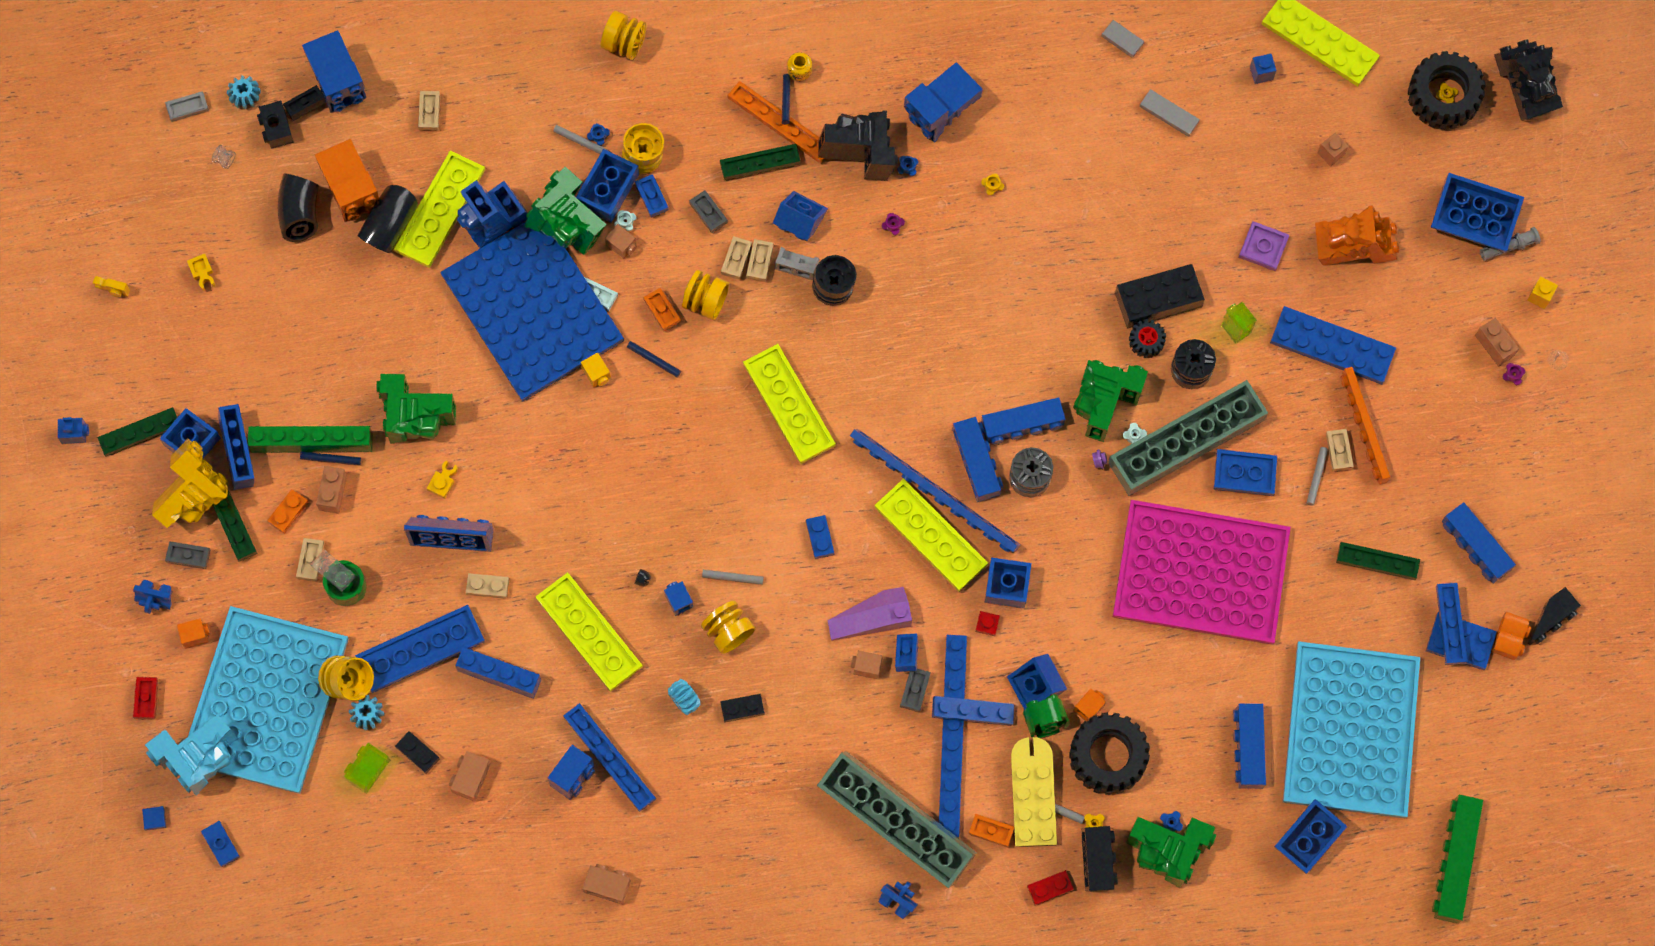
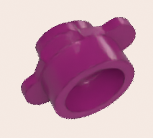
M889 213L886 221L882 223V229L889 230L893 235H898L899 229L905 224V221L898 215Z
M1507 364V371L1503 374V379L1511 381L1515 385H1520L1525 369L1517 364Z

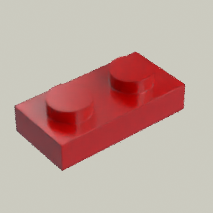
M136 677L134 719H155L158 689L157 677Z
M1066 870L1027 885L1035 906L1074 890Z

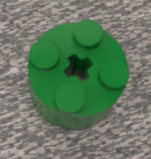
M346 560L337 561L329 566L323 576L324 589L328 597L336 605L350 606L364 598L367 588L366 579L361 569L354 563ZM343 581L348 582L345 586H342Z
M1057 695L1048 696L1046 700L1040 702L1038 700L1030 701L1026 704L1027 708L1023 711V716L1032 738L1034 735H1037L1038 738L1055 735L1060 732L1059 728L1064 726L1066 729L1070 725L1062 700Z

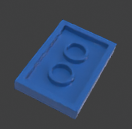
M1217 449L1213 489L1274 496L1277 455Z
M1438 612L1426 652L1444 657ZM1462 620L1467 656L1466 665L1485 670L1497 631Z

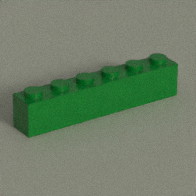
M248 426V448L251 453H301V451L312 453L372 452L373 433L370 426Z
M1459 794L1455 800L1452 799L1450 812L1453 813L1446 826V831L1449 832L1448 840L1445 839L1443 844L1445 858L1444 860L1441 859L1439 871L1442 872L1441 880H1437L1435 889L1438 892V898L1434 900L1432 912H1435V919L1457 924L1463 921L1483 806L1482 799Z

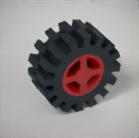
M1145 319L1144 322L1139 321L1131 330L1129 336L1130 348L1132 347V351L1134 353L1137 352L1139 357L1144 355L1143 358H1147V356L1152 358L1155 354L1158 355L1166 341L1164 328H1160L1159 323L1154 324V320H1151V322H1148V319Z

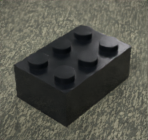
M1110 826L1081 828L1085 891L1114 890V885L1118 884L1117 873H1113V864H1116V853L1112 851L1111 843H1115L1114 830H1110Z

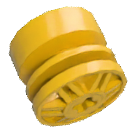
M618 11L612 12L602 34L601 48L614 53L620 46L619 55L622 57L626 55L628 59L633 60L643 45L647 23L641 20L638 22V19L633 18L628 24V15Z
M639 123L630 127L624 135L622 158L638 165L639 174L653 172L662 162L664 138L660 130L651 124Z
M696 270L686 286L682 308L688 310L691 307V311L695 313L702 306L701 315L715 320L725 302L729 290V282L716 277L712 284H709L710 274L706 273L703 277V272Z
M736 601L727 602L716 608L701 624V628L704 631H708V637L718 635L714 640V645L721 654H726L740 646L756 630L748 617L738 620L743 611L742 609H737L738 604Z
M334 655L322 664L319 670L318 681L322 691L329 697L358 701L365 698L371 691L374 674L372 667L362 658Z

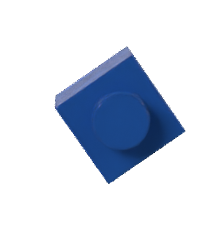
M1272 54L1252 58L1250 70L1255 84L1274 80L1277 70Z
M677 581L672 582L666 586L667 589L664 590V594L675 616L694 607L683 581L679 583Z

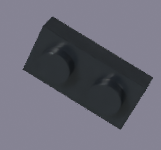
M316 85L283 103V106L294 121L325 104L326 100Z
M761 693L720 701L724 723L765 715Z
M410 731L395 745L403 755L425 774L440 760L433 751Z

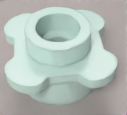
M620 210L617 213V221L614 222V226L619 224L626 231L633 230V222L636 220V215Z
M1131 423L1130 428L1123 433V438L1127 439L1131 444L1147 436L1146 430L1140 429L1137 423Z

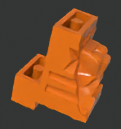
M346 140L314 154L337 202L344 222L348 220L354 221L360 215L370 213L379 199V195L352 140Z
M1373 205L1368 206L1359 215L1353 213L1350 218L1344 216L1340 220L1315 223L1318 260L1323 266L1370 258L1374 264L1397 260V253H1399L1398 241H1395V234L1398 233L1397 225L1393 223L1390 217L1381 218L1379 211H1376Z

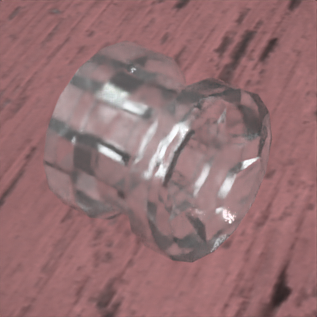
M219 145L212 155V162L215 164L219 163L222 168L228 169L232 165L236 153L232 150H226V147L223 145Z

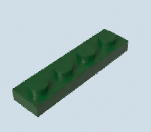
M796 144L720 160L724 180L800 164Z
M172 407L97 438L105 457L164 434L178 417Z
M228 490V495L217 505L214 503L212 505L236 558L240 562L258 553Z
M1340 542L1336 563L1416 580L1420 559Z

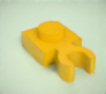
M205 253L187 260L194 280L200 279L199 286L203 291H205V282H210L215 287L213 278L209 276L213 271Z
M95 276L93 280L95 288L108 290L112 296L128 297L130 289L127 283L109 278L106 280Z
M448 461L443 462L442 473L436 471L427 486V491L444 499L454 484V479L450 477L454 476L458 471L456 465L452 470H447Z

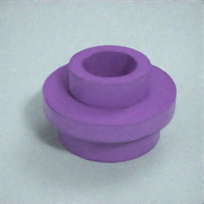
M1098 449L1097 452L1092 453L1095 468L1105 469L1104 464H1107L1105 452L1101 453V450Z

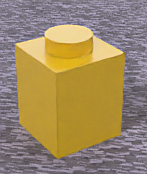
M1540 276L1527 301L1545 309L1558 285Z
M598 352L581 361V368L593 388L605 385L611 378L610 371Z

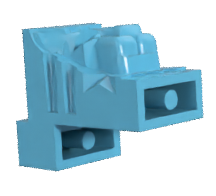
M217 714L178 745L169 733L163 730L145 744L148 749L146 754L156 766L161 765L164 769L168 767L175 777L180 775L177 780L188 793L192 791L195 795H198L209 783L208 779L215 776L218 770L230 765L231 756L226 747L230 746L237 738L219 714Z

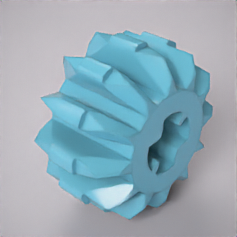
M241 75L240 80L234 77V83H229L227 95L229 96V101L235 103L237 108L242 105L246 109L248 104L254 107L253 101H259L258 95L261 93L260 88H258V82L253 81L250 76L246 80L243 75Z
M685 680L675 681L668 688V695L682 713L686 715L691 712L693 713L701 705L698 695Z
M366 695L364 701L360 699L358 704L355 702L351 703L355 709L349 710V714L353 715L350 721L352 723L356 722V728H360L363 725V729L367 730L368 725H371L375 729L374 722H382L379 716H384V711L380 710L383 705L382 703H377L376 697L370 700L369 695ZM366 709H369L370 713L364 716L363 713L366 712Z

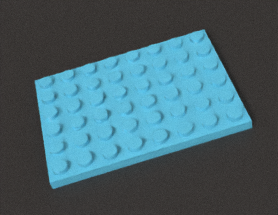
M230 606L188 737L219 714L237 739L230 746L226 747L231 756L230 765L218 770V773L300 794L330 697L320 688L318 681L319 670L329 657L344 655L349 639L348 636Z
M1298 641L1283 803L1309 806L1316 799L1328 809L1405 819L1408 817L1420 657Z

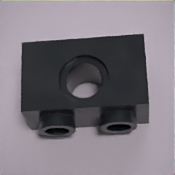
M282 101L259 106L260 114H257L260 126L264 125L265 131L262 132L264 142H269L271 149L294 143ZM273 123H279L278 126L274 128L270 127V125Z

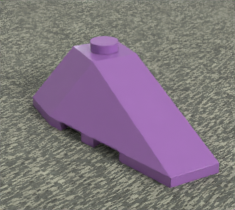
M904 587L883 590L828 620L831 641L911 627L912 625L909 602Z

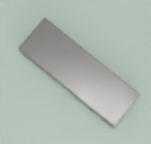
M1151 89L1139 106L1188 137L1200 120Z

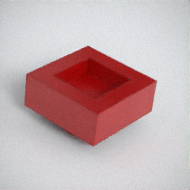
M980 611L975 632L995 636L1000 615Z

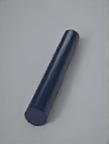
M789 74L783 75L782 124L784 125L790 122L791 77Z
M630 341L628 343V349L675 377H679L681 370L634 342Z
M302 451L300 453V459L361 465V457Z

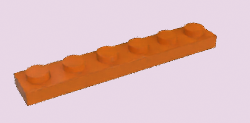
M739 81L727 95L729 100L790 143L796 144L797 148L821 164L825 158H818L819 137L791 117L789 124H782V111Z
M1353 367L1345 368L1340 379L1342 386L1347 389V401L1353 407L1354 421L1356 424H1359L1361 430L1359 431L1362 443L1365 442L1367 448L1366 457L1368 461L1372 462L1374 479L1378 480L1379 485L1385 484L1390 479V475Z

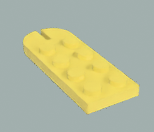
M1029 737L1018 741L1011 753L1015 847L1057 845L1053 753L1049 744L1037 737H1033L1034 756H1030Z

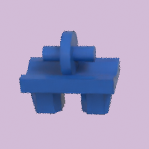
M143 580L139 586H134V601L139 602L140 606L145 607V613L150 614L152 609L159 610V608L170 610L172 606L171 586L163 584L160 586L159 591L154 590L153 583L148 580Z
M897 882L894 887L887 883L881 889L883 893L878 902L888 908L892 901L895 900L900 905L894 913L902 919L910 912H913L918 906L917 903L907 897L912 898L915 894L909 890L910 882H907L905 885Z

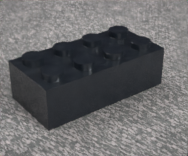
M1192 264L1118 284L1115 290V295L1127 328H1131L1135 324L1137 325L1139 321L1144 322L1145 319L1151 322V320L1156 321L1202 308L1205 300Z

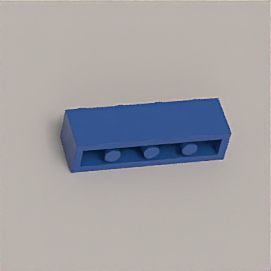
M1059 397L982 415L981 417L985 439L988 443L1000 444L1009 438L1017 440L1022 438L1023 435L1030 433L1031 435H1038L1047 429L1055 431L1062 428L1066 420Z
M239 404L218 407V419L233 489L254 487L255 478Z
M976 417L953 423L952 431L976 501L981 502L1000 496L1003 484L1001 478L996 476L995 470H997L994 458L990 459L988 453L991 451L987 440L984 441L982 436L984 433L982 423L978 422Z
M1464 502L1442 520L1444 529L1449 534L1452 533L1456 538L1457 545L1461 549L1466 550L1471 562L1481 568L1483 576L1488 581L1494 584L1515 567L1516 564Z
M465 647L462 648L455 665L458 672L534 699L541 682L539 674Z
M1239 703L1236 710H1233V722L1237 724V730L1233 732L1234 742H1237V750H1234V762H1238V770H1235V783H1238V789H1263L1266 785L1263 704Z

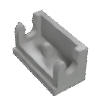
M781 247L775 262V270L813 280L816 267L819 264V258H811L786 251L785 248Z

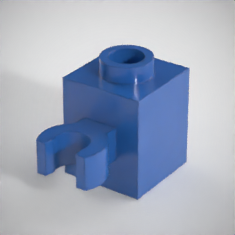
M63 417V419H58V439L61 444L86 443V436H89V425L85 423L83 418Z

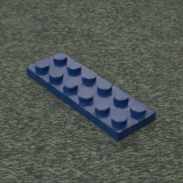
M1286 306L1282 309L1270 341L1273 345L1343 371L1345 368L1353 367L1355 375L1381 385L1384 383L1396 350L1394 346Z
M466 605L355 656L364 659L372 667L374 682L371 692L374 693L460 654L463 647L472 649L485 643V640L469 605Z

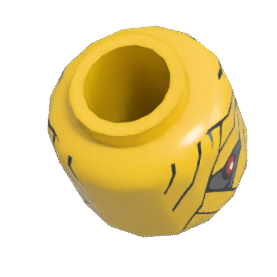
M801 52L791 55L787 62L789 76L796 81H803L809 78L812 73L811 58Z

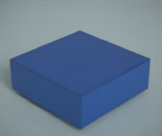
M163 806L142 809L145 831L166 828L165 809Z

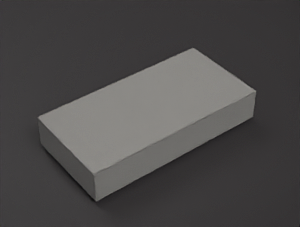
M1112 20L1101 35V37L1132 58L1144 44L1142 39L1114 20Z
M203 91L165 102L171 122L209 111Z

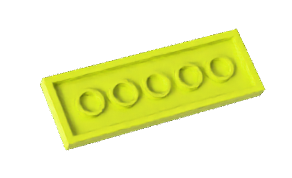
M1278 0L1261 23L1357 87L1380 57L1378 53L1296 0Z
M449 151L397 242L394 251L430 268L459 217L458 209L466 204V200L460 191L476 180L479 182L485 167L453 151Z
M779 344L743 361L744 367L800 465L836 446Z
M904 478L874 505V508L958 592L988 565V562Z
M568 572L535 596L536 600L610 692L643 667Z

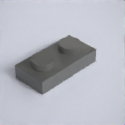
M706 190L689 200V204L711 233L728 223L727 218Z
M169 541L165 561L171 564L206 569L211 550L207 547Z
M921 669L909 672L900 704L901 708L920 713L931 672Z

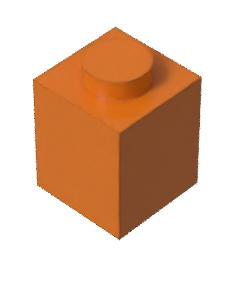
M201 618L177 624L181 644L185 649L209 642L207 636L211 635L208 623L204 624Z
M1090 688L1075 705L1073 711L1084 721H1089L1090 717L1097 715L1105 706V697L1098 690L1094 691Z

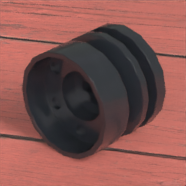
M839 255L827 256L819 262L812 283L813 293L819 301L826 305L835 306L843 304L850 298L857 276L852 262Z
M1197 339L1187 340L1180 344L1175 351L1170 368L1175 382L1186 389H1198L1206 385L1215 368L1216 356L1214 350L1206 342Z

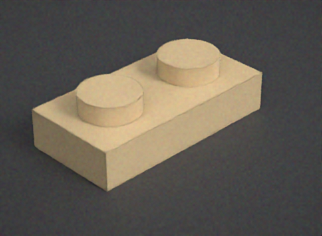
M420 91L419 130H439L440 91Z
M733 236L721 269L722 275L740 280L752 246L751 241Z
M754 239L746 278L766 282L774 246L772 242Z
M1347 429L1327 431L1326 439L1332 471L1353 469Z
M303 538L296 573L297 579L317 582L324 541Z
M468 573L466 595L507 599L509 577Z

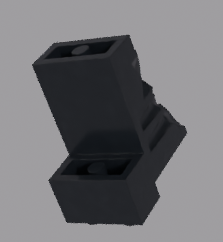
M1526 39L1517 42L1518 46L1511 48V45L1499 49V53L1494 54L1500 76H1508L1521 120H1528L1563 107L1561 97L1558 95L1555 86V76L1552 75V70L1554 69V66L1550 64L1553 52L1552 47L1545 48V45L1537 46L1536 41L1529 42Z
M887 111L872 112L868 116L857 115L855 117L841 114L835 124H825L818 139V158L864 161V179L888 181L890 174L894 172V166H897L898 155H895V147H889L890 136H887V130L890 128V118H887Z

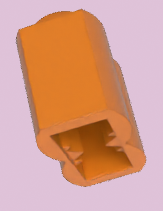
M1505 612L1491 652L1512 660L1522 656L1525 645L1522 644L1523 639L1528 637L1531 626H1528L1529 620Z

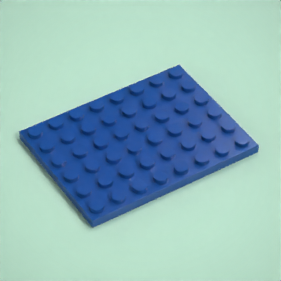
M526 222L440 272L522 402L580 368L581 361L597 352L599 355H602L624 341L620 331L567 250L563 246L561 247L551 236H547L542 231L538 232L524 226Z

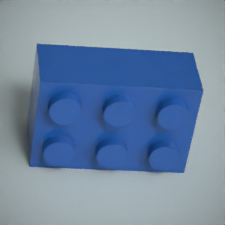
M603 149L576 198L595 215L612 223L639 176L638 165Z
M1314 799L1274 847L1307 874L1347 828V825Z

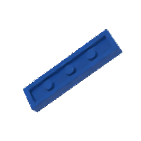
M1458 583L1437 584L1436 593L1445 665L1466 664L1467 656Z
M934 696L932 718L1011 726L1014 719V704Z

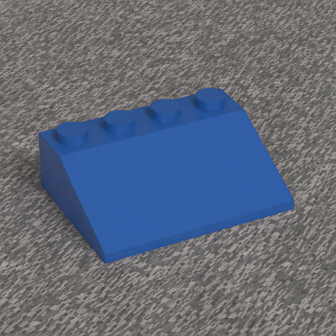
M1448 173L1439 196L1431 228L1507 252L1524 197Z
M417 515L416 517H411L404 525V531L410 546L491 552L494 528L492 523H489L487 520L480 519L477 522H471L466 518L449 520L447 517L439 516L437 519H432L426 515Z

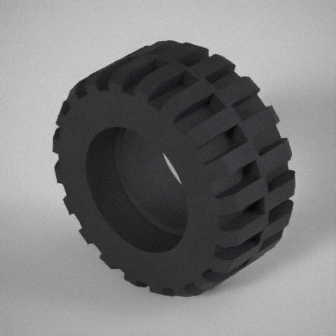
M1442 51L1441 55L1434 53L1430 55V58H1424L1420 65H1417L1409 83L1408 101L1409 105L1413 106V113L1415 115L1419 114V120L1423 123L1425 121L1429 122L1428 126L1434 128L1437 125L1440 126L1439 129L1444 130L1447 126H1450V129H1455L1458 124L1460 126L1467 124L1468 120H1472L1479 110L1485 95L1484 89L1486 85L1485 80H1482L1484 75L1481 70L1477 71L1478 65L1475 62L1470 63L1469 57L1465 55L1460 57L1458 56L1459 53L1453 52V54H1448V51ZM1437 78L1452 79L1462 87L1464 98L1456 103L1441 102L1431 94L1429 83Z
M1107 712L1101 713V716L1098 717L1096 715L1090 717L1089 721H1084L1081 724L1070 745V766L1076 773L1075 777L1077 780L1081 779L1084 782L1083 786L1087 789L1091 787L1094 789L1093 792L1098 794L1100 791L1105 792V795H1111L1112 792L1120 794L1125 789H1131L1142 778L1149 762L1150 746L1146 742L1147 736L1145 732L1139 730L1140 726L1137 723L1133 724L1130 722L1131 718L1127 716L1125 718L1119 717V713L1108 715ZM1103 736H1111L1122 741L1129 752L1126 765L1118 771H1105L1096 766L1090 757L1091 745L1096 739Z

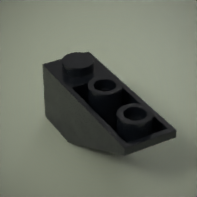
M1566 587L1553 595L1545 603L1528 641L1529 645L1534 642L1539 644L1547 638L1545 635L1551 630L1554 633L1563 626L1561 624L1562 621L1566 618L1570 621L1578 615L1577 610L1581 605Z

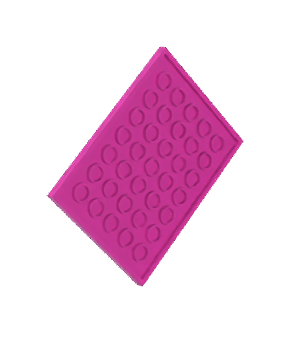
M1131 500L1112 617L1274 645L1291 527Z

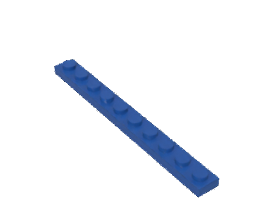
M859 429L853 430L850 435L854 439L853 443L861 448L865 446L870 450L869 454L878 460L881 458L886 461L885 465L893 471L896 469L902 473L901 477L906 481L917 483L919 485L917 488L925 494L931 493L935 496L934 500L942 506L946 504L952 508L950 512L960 518L962 515L968 520L966 522L974 529L980 528L983 530V535L991 541L995 539L1001 543L999 546L1008 553L1010 551L1015 552L1021 544L865 433Z
M946 635L944 697L965 699L967 636ZM943 719L939 823L959 838L964 721Z

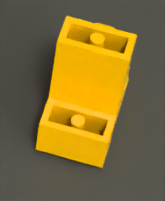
M187 439L171 455L170 468L179 477L153 503L152 516L166 528L175 523L179 517L188 523L198 522L203 513L209 510L213 503L217 505L228 495V480L221 473H215L212 470V466L206 460H203V448L196 441L191 442Z

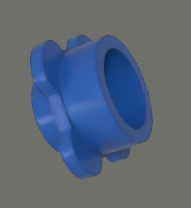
M596 123L587 134V138L597 142L598 145H603L605 138L610 135V131Z
M901 156L899 158L900 166L897 168L898 173L914 176L918 160L910 156Z
M1174 811L1172 814L1163 813L1160 816L1164 828L1171 831H1181L1183 828L1179 819L1181 815L1178 811Z

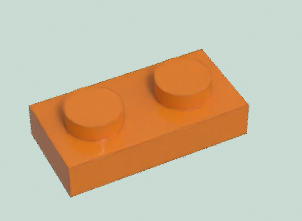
M661 288L643 297L663 332L681 322V319Z
M291 489L267 522L285 534L309 503L308 500Z
M975 814L969 835L1008 848L1014 826Z

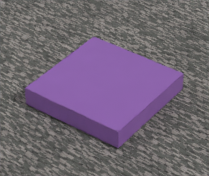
M1252 221L1238 258L1276 271L1289 234Z

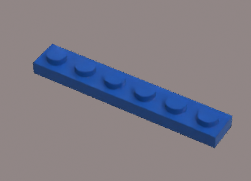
M580 703L563 715L565 720L639 812L656 800L655 796Z

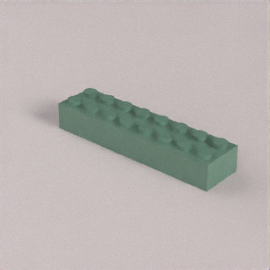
M1246 380L1111 455L1108 464L1128 496H1131L1265 421L1268 412Z
M847 751L841 752L817 785L947 888L953 886L977 854L972 848Z

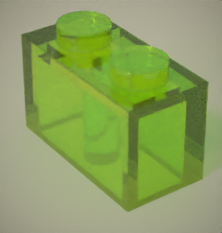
M1243 302L1238 305L1234 303L1226 309L1221 326L1236 344L1252 333L1257 320Z
M367 743L366 746H362L356 754L357 759L354 763H349L344 771L346 781L366 794L391 761L388 755L370 743Z

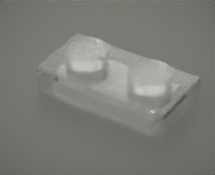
M325 549L310 564L311 567L341 592L356 577Z

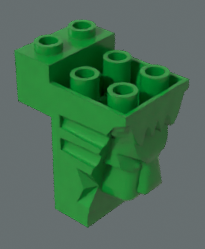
M564 167L560 172L556 170L551 175V181L544 188L546 191L543 194V198H537L531 205L532 209L526 215L528 219L524 226L538 232L542 231L547 236H551L561 247L567 248L573 245L576 250L585 255L596 244L607 224L575 197L583 181L568 168Z
M1088 360L1079 396L1073 406L1077 415L1088 420L1086 437L1101 442L1105 441L1118 399L1137 405L1148 371L1138 365H1129L1127 372H1124L1120 367H1109L1101 361Z
M380 374V381H377L376 389L377 393H379V399H382L384 404V412H386L387 419H383V431H385V437L389 438L390 444L405 442L407 438L417 439L422 437L433 440L438 436L441 425H456V404L453 394L409 393V385L405 374Z
M1137 817L1126 843L1134 846L1133 848L1139 849L1137 856L1139 868L1152 870L1155 874L1164 876L1167 882L1180 888L1183 883L1187 884L1194 870L1190 868L1191 864L1195 865L1200 853L1203 854L1206 849L1210 850L1217 834L1213 833L1215 830L1214 826L1193 817L1188 823L1184 835Z

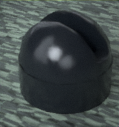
M640 569L634 584L639 586L648 585V580H651L650 574Z

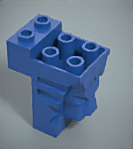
M338 30L302 45L320 89L323 92L330 113L342 111L346 106L359 104L367 98L361 76Z
M956 62L928 86L921 83L905 96L904 108L909 113V120L922 129V133L927 139L931 138L935 143L944 132V127L952 124L953 118H958L963 110L982 97L983 89Z
M477 180L460 191L466 200V204L458 209L459 217L457 221L462 228L468 231L479 248L489 244L512 227L516 228L528 219L526 217L528 212L505 181L489 192Z

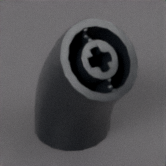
M284 173L278 194V219L282 236L286 241L290 242L307 240L318 229L315 207L319 185L302 177Z
M387 186L358 233V237L381 251L391 253L417 209L418 203L415 196L402 186Z

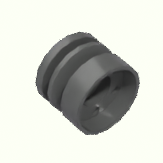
M1030 447L1018 452L1012 460L1009 481L1014 491L1021 496L1030 498L1044 493L1050 485L1053 474L1052 459L1039 448ZM1029 467H1033V470H1035V471H1034V472H1031V470L1029 469Z

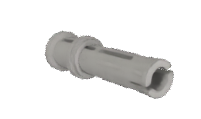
M1532 227L1530 231L1521 234L1516 233L1510 240L1507 252L1515 249L1523 250L1526 246L1534 243L1540 244V236L1537 229ZM1491 247L1480 249L1483 261L1507 253Z

